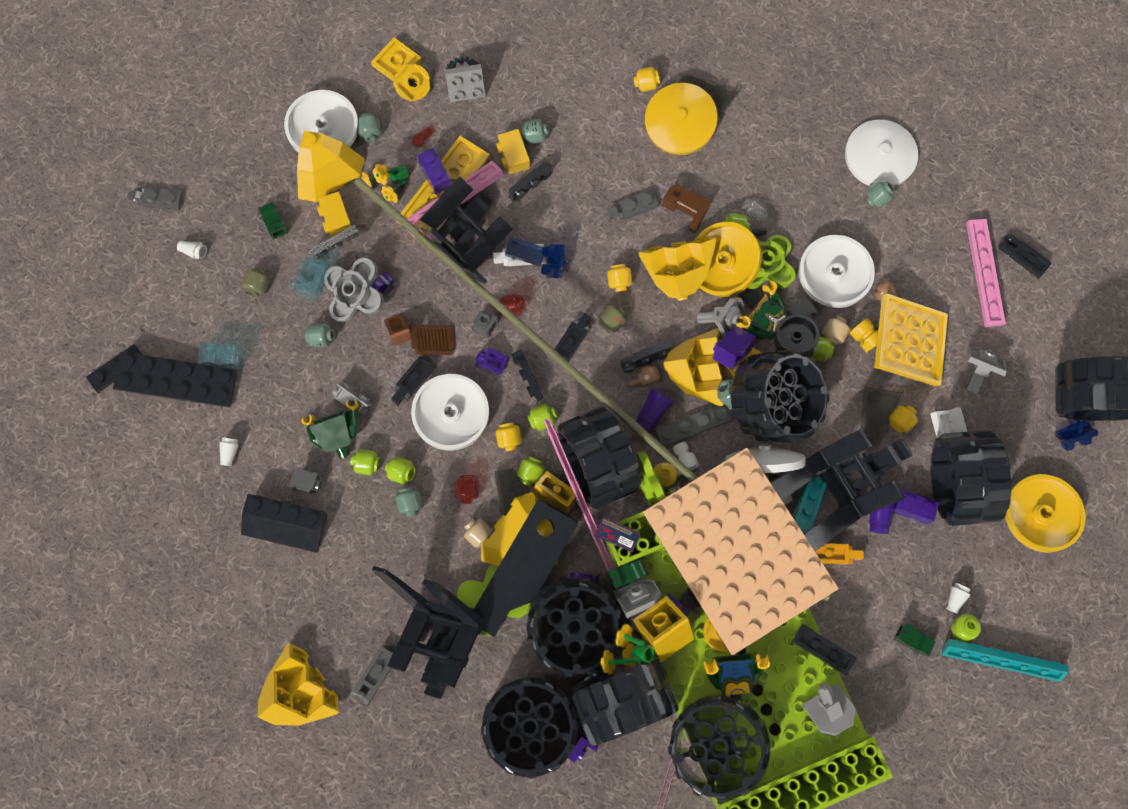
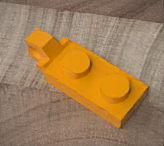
M826 543L815 551L822 564L848 565L853 564V560L864 559V551L853 550V546H849V544Z

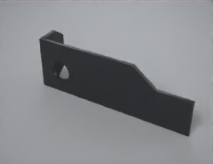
M537 497L535 498V505L473 609L485 621L482 630L493 637L497 634L509 611L534 601L578 525L574 518ZM542 519H550L554 523V531L549 536H542L537 531V524Z

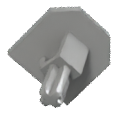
M733 297L728 300L724 307H715L713 312H699L697 314L698 323L715 322L722 338H724L727 331L735 328L737 323L743 322L740 317L745 315L746 308L742 298Z
M979 347L968 348V362L975 365L971 372L973 376L967 390L977 394L984 378L988 377L990 371L1005 376L1007 369L1005 361L994 352Z
M639 579L613 591L626 617L632 616L631 627L636 631L639 630L633 619L656 604L661 597V592L656 583L650 579Z
M821 683L819 685L820 688H818L819 695L802 705L821 733L836 736L853 726L856 708L838 683L832 687L829 684Z

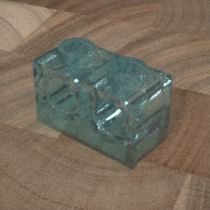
M200 342L198 362L216 367L241 369L244 351L239 345Z

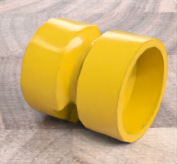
M866 318L849 333L855 341L861 342L860 346L866 353L877 346L878 330L874 329L875 325L869 318Z

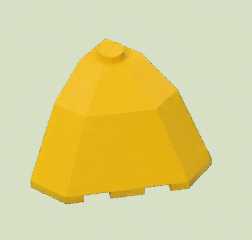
M304 130L299 147L297 165L298 198L318 202L317 198L326 196L331 192L333 193L351 180L359 178L362 174L365 158L341 141L322 133Z
M702 237L688 243L681 241L671 243V247L654 246L638 253L655 285L668 297L677 298L678 301L688 299L689 295L694 294L707 278L716 238Z
M716 328L684 341L670 351L666 360H664V369L668 372L669 378L686 394L718 406H723L724 403L717 398V388L723 382V377H726V366L713 359L715 352L713 347L718 340L721 341L723 339L719 329Z
M532 492L516 497L510 504L512 508L507 515H502L494 526L495 531L490 538L486 537L481 543V560L483 562L499 566L536 503V497ZM542 519L537 524V531L542 536H549L553 533L549 519Z
M288 643L271 669L258 700V717L274 725L299 726L339 713L337 694L334 690L330 691L325 687L323 682L326 679L317 667L313 669L308 663V658L310 657L305 650Z

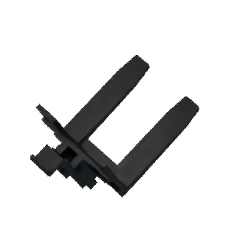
M459 176L425 214L416 221L414 226L419 230L425 231L426 237L461 268L467 271L477 282L485 284L487 280L476 269L513 228L499 216L485 231L477 222L490 209L488 206L492 201L480 191L472 197L473 199L463 209L460 204L473 189ZM448 234L454 239L452 243L445 238ZM476 234L479 238L462 254L460 250Z
M859 429L805 459V466L803 468L787 471L771 482L781 500L818 475L827 484L840 507L804 533L814 551L820 549L861 517L905 498L895 480L885 485L880 483V476L884 474V471L912 456V452L903 439L893 442L888 447L874 454L866 455L865 452L861 453V451L871 447L872 444L863 430ZM851 456L853 457L852 459H850V460H848V461H846V462H844V463H842V464H839V462H841V461H843V460H845V459H847V458H849V457H851ZM857 468L862 477L851 483V478L846 473ZM868 486L872 487V491L859 496L857 491Z
M373 566L372 571L413 607V611L387 667L405 673L413 654L423 655L428 659L421 682L427 686L424 694L441 699L446 689L442 685L455 688L463 668L468 663V656L478 634L480 635L485 621L437 582L424 579L422 584L444 605L428 601L388 570ZM430 620L436 622V625L425 645L419 643Z

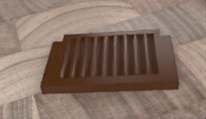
M409 325L411 348L415 349L416 354L452 355V350H455L453 326Z

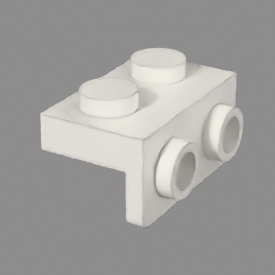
M960 407L947 411H936L930 414L937 438L943 433L967 432Z

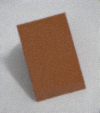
M402 313L384 320L394 346L411 340L410 332Z

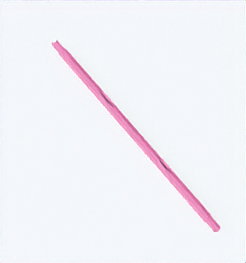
M545 419L544 423L606 569L607 571L613 570L615 568L603 540L594 536L597 526L556 431L553 429L550 419Z

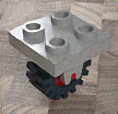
M463 56L460 59L454 58L455 61L451 60L450 64H447L445 75L450 103L485 97L481 64L467 56L466 59Z

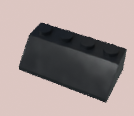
M247 494L242 511L241 535L317 553L328 515L324 511Z

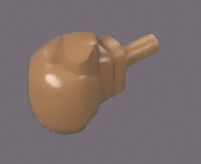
M886 280L877 285V291L875 292L877 299L882 300V295L884 294L898 297L893 282Z
M646 365L641 368V373L638 374L639 378L628 384L630 387L642 383L643 386L659 382L661 375L656 366Z

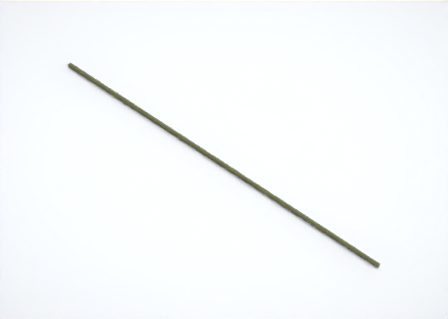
M361 178L356 179L355 184L685 477L691 482L699 478ZM830 594L823 599L828 601L832 595Z

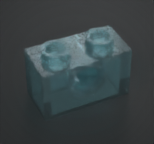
M306 256L305 260L300 263L298 277L292 283V290L295 295L317 302L324 286V275L330 268L328 263ZM309 276H314L312 281H306Z

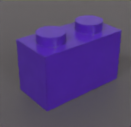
M432 148L417 155L419 166L434 194L437 195L446 191L451 186L450 177L435 149Z
M736 326L731 331H727L721 341L718 340L715 343L713 359L733 370L752 351L756 336Z
M901 490L905 498L895 503L893 513L925 524L935 520L939 502Z

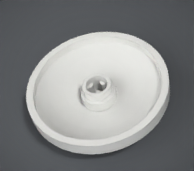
M315 90L300 96L291 104L285 116V133L290 144L298 153L304 130L322 133L350 147L358 134V117L353 105L343 95L330 90Z
M872 120L861 124L851 133L845 147V159L851 173L862 183L872 186L877 181L883 180L889 181L895 187L905 182L915 170L918 162V148L912 135L901 125L888 120Z
M828 235L815 240L807 247L799 263V278L802 287L813 300L828 307L843 308L859 302L868 293L874 281L875 268L869 252L856 240L842 235Z
M444 374L430 379L418 390L412 403L411 416L417 433L427 444L437 449L454 451L468 447L480 438L488 424L489 405L485 393L473 380L458 374Z
M761 444L757 448H749L763 473L787 472L801 469L805 466V455L792 450L771 447L769 444ZM742 450L727 455L725 457V461L733 457L734 455L738 454Z

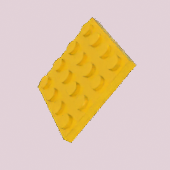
M890 294L882 295L874 368L929 385L940 386L942 382L948 314Z

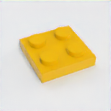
M394 37L371 61V65L394 81L396 72L402 66L407 64L419 65L422 58Z

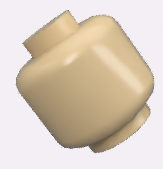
M839 316L836 319H828L822 330L823 337L829 339L831 344L835 346L844 343L850 331V327L846 324L847 320Z
M471 519L464 526L466 529L464 537L475 548L481 547L486 537L490 538L493 533L492 528L483 519H477L476 521Z

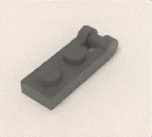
M383 646L379 648L350 694L354 698L358 697L361 699L362 703L366 706L370 704L377 690L392 669L387 667L393 654L391 651ZM364 685L370 688L368 693L362 691Z

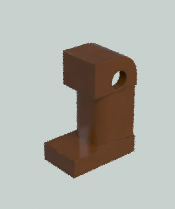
M679 185L671 186L662 202L663 207L673 212L675 209H678L693 217L689 227V231L696 233L711 204V201Z

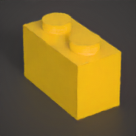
M519 129L499 134L496 148L498 153L503 155V158H501L503 168L507 169L509 174L529 169L530 161Z
M339 191L317 198L320 204L317 206L320 217L324 216L325 222H322L326 233L329 232L331 237L353 231Z
M548 471L535 484L533 491L535 497L566 514L576 503L577 499L572 488Z

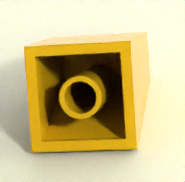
M667 596L633 619L646 644L653 647L654 656L661 663L694 640L688 618Z

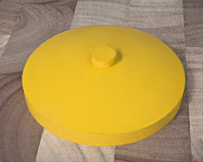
M690 83L668 85L659 90L648 103L645 112L646 131L652 142L667 153L675 155L694 153L707 145L715 133L717 126L715 103L705 90Z
M720 222L704 229L695 240L702 237L716 238V244L708 276L699 288L710 295L718 297L733 296L744 291L757 277L762 263V252L757 238L746 227L734 222Z
M1038 474L1026 477L1011 489V504L1006 512L1005 519L1012 534L1023 545L1038 552L1051 553L1068 548L1079 539L1084 530L1086 515L1083 502L1072 486L1055 476Z

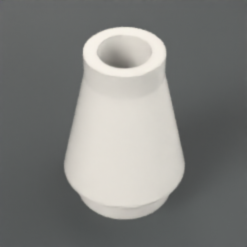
M180 240L177 244L178 251L195 260H202L207 254V247L202 242Z
M222 437V442H219L220 465L232 466L239 447L237 439Z
M955 583L954 587L951 586L946 609L958 614L961 607L970 597L969 592L971 589Z

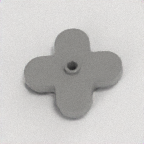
M360 258L355 261L349 271L339 266H333L326 271L324 275L325 286L335 296L329 308L333 319L340 322H348L354 317L358 309L367 314H376L382 309L384 304L383 295L372 287L378 275V267L374 261L368 258Z

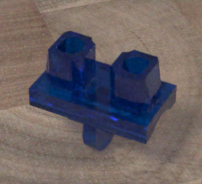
M548 244V246L543 247L542 255L547 257V264H543L541 267V274L546 275V278L563 279L564 264L570 265V261L565 260V245Z
M1073 418L1070 420V425L1066 426V428L1055 431V436L1061 440V446L1066 451L1074 449L1075 442L1085 446L1092 444V437L1098 436V430L1093 429L1086 421L1081 422L1079 418Z

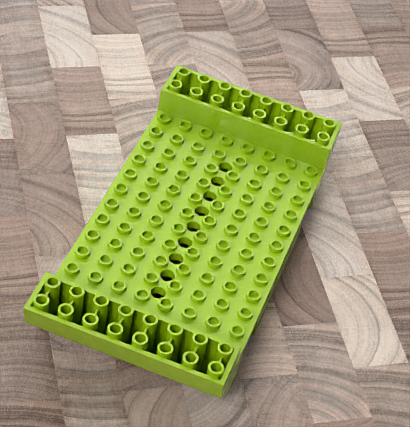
M643 512L617 522L641 534L632 553L605 541L614 568L643 559L649 575L640 579L654 580L661 592L658 602L667 593L679 601L689 586ZM700 607L696 614L689 610L691 613L687 616L694 640L662 662L679 705V710L675 713L677 718L686 707L697 699L722 694L721 690L715 689L707 679L703 662L706 661L707 664L713 663L712 657L731 655L729 651H715L705 642L703 625L708 617L702 607ZM809 608L744 648L745 654L751 653L755 658V662L757 654L760 655V659L765 658L766 655L769 656L770 666L764 669L757 683L762 687V694L755 696L751 692L742 695L743 702H748L752 705V708L767 725L771 746L770 759L764 777L759 780L747 795L727 798L725 802H718L716 798L711 797L716 809H824L893 778L875 737L867 735L857 711L853 726L834 736L821 733L803 708V703L819 695L818 688H820L819 685L821 683L829 684L830 687L838 683L851 701L838 671L791 642L801 624L821 635ZM765 703L771 707V713L768 716H764L760 711L761 706ZM708 707L698 711V718L700 720L707 719L713 722V724H716L719 717L726 715L725 707ZM734 710L731 716L736 722L735 731H744L749 736L755 735L756 730L749 720ZM722 720L720 722L722 730L729 731L732 728L730 721ZM686 722L683 733L687 742H690L692 745L693 742L699 740L695 735L696 725ZM773 723H776L780 728V732L776 736L769 732V727ZM703 724L699 727L702 735L707 736L711 733L708 725ZM738 736L735 738V743L738 747H745L747 740L743 736ZM716 741L714 748L718 752H723L726 750V745L722 741ZM751 743L749 749L741 753L745 758V769L749 768L753 771L756 768L761 757L760 745ZM697 745L693 748L696 756L701 757L705 754L702 746ZM733 757L729 760V764L733 768H739L741 761ZM703 761L698 762L707 781L708 777L704 772L705 763ZM711 762L708 764L711 772L717 773L720 771L718 763ZM724 769L722 775L715 779V784H734L741 781L743 776L740 773L731 774L727 769Z

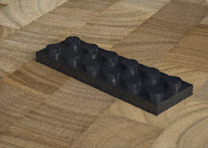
M120 352L112 389L230 408L237 370Z

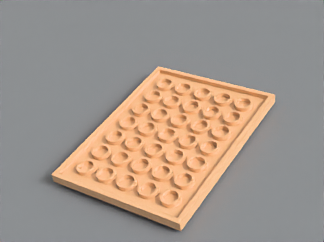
M748 448L643 512L731 655H734L839 589Z

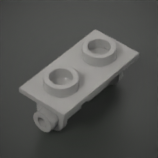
M346 382L344 384H336L340 388H335L332 392L334 398L346 405L347 400L352 401L351 407L355 405L356 399L360 404L357 410L358 415L364 416L367 412L366 407H372V404L368 402L370 399L362 393L357 394L354 392V387Z

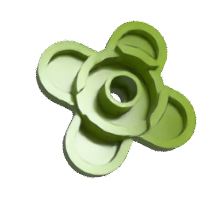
M773 235L766 242L758 240L762 252V263L757 277L748 288L756 289L765 280L776 282L778 288L789 287L795 279V270L785 260L791 251L790 241L782 235Z
M642 449L636 452L641 478L639 489L645 494L644 500L649 506L653 503L655 505L666 497L661 487L660 479L657 474H654L645 450Z
M493 564L489 566L484 582L474 580L463 582L458 588V599L469 608L474 609L498 566ZM530 603L509 611L507 617L521 618L525 616ZM483 630L480 633L484 636H492Z

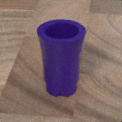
M650 390L636 422L650 434L665 412L672 406L673 402L663 394Z
M895 503L870 513L869 532L889 534Z

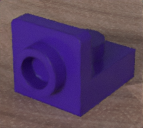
M488 347L478 352L475 366L478 368L484 367L500 375L503 372L508 357Z
M580 736L568 759L574 763L576 760L580 761L586 753L585 746L594 752H597L598 748L595 745L592 746L588 742L587 737L584 739Z

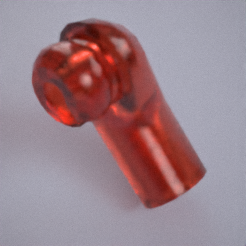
M428 126L412 137V144L416 147H422L424 141L434 134L431 128Z

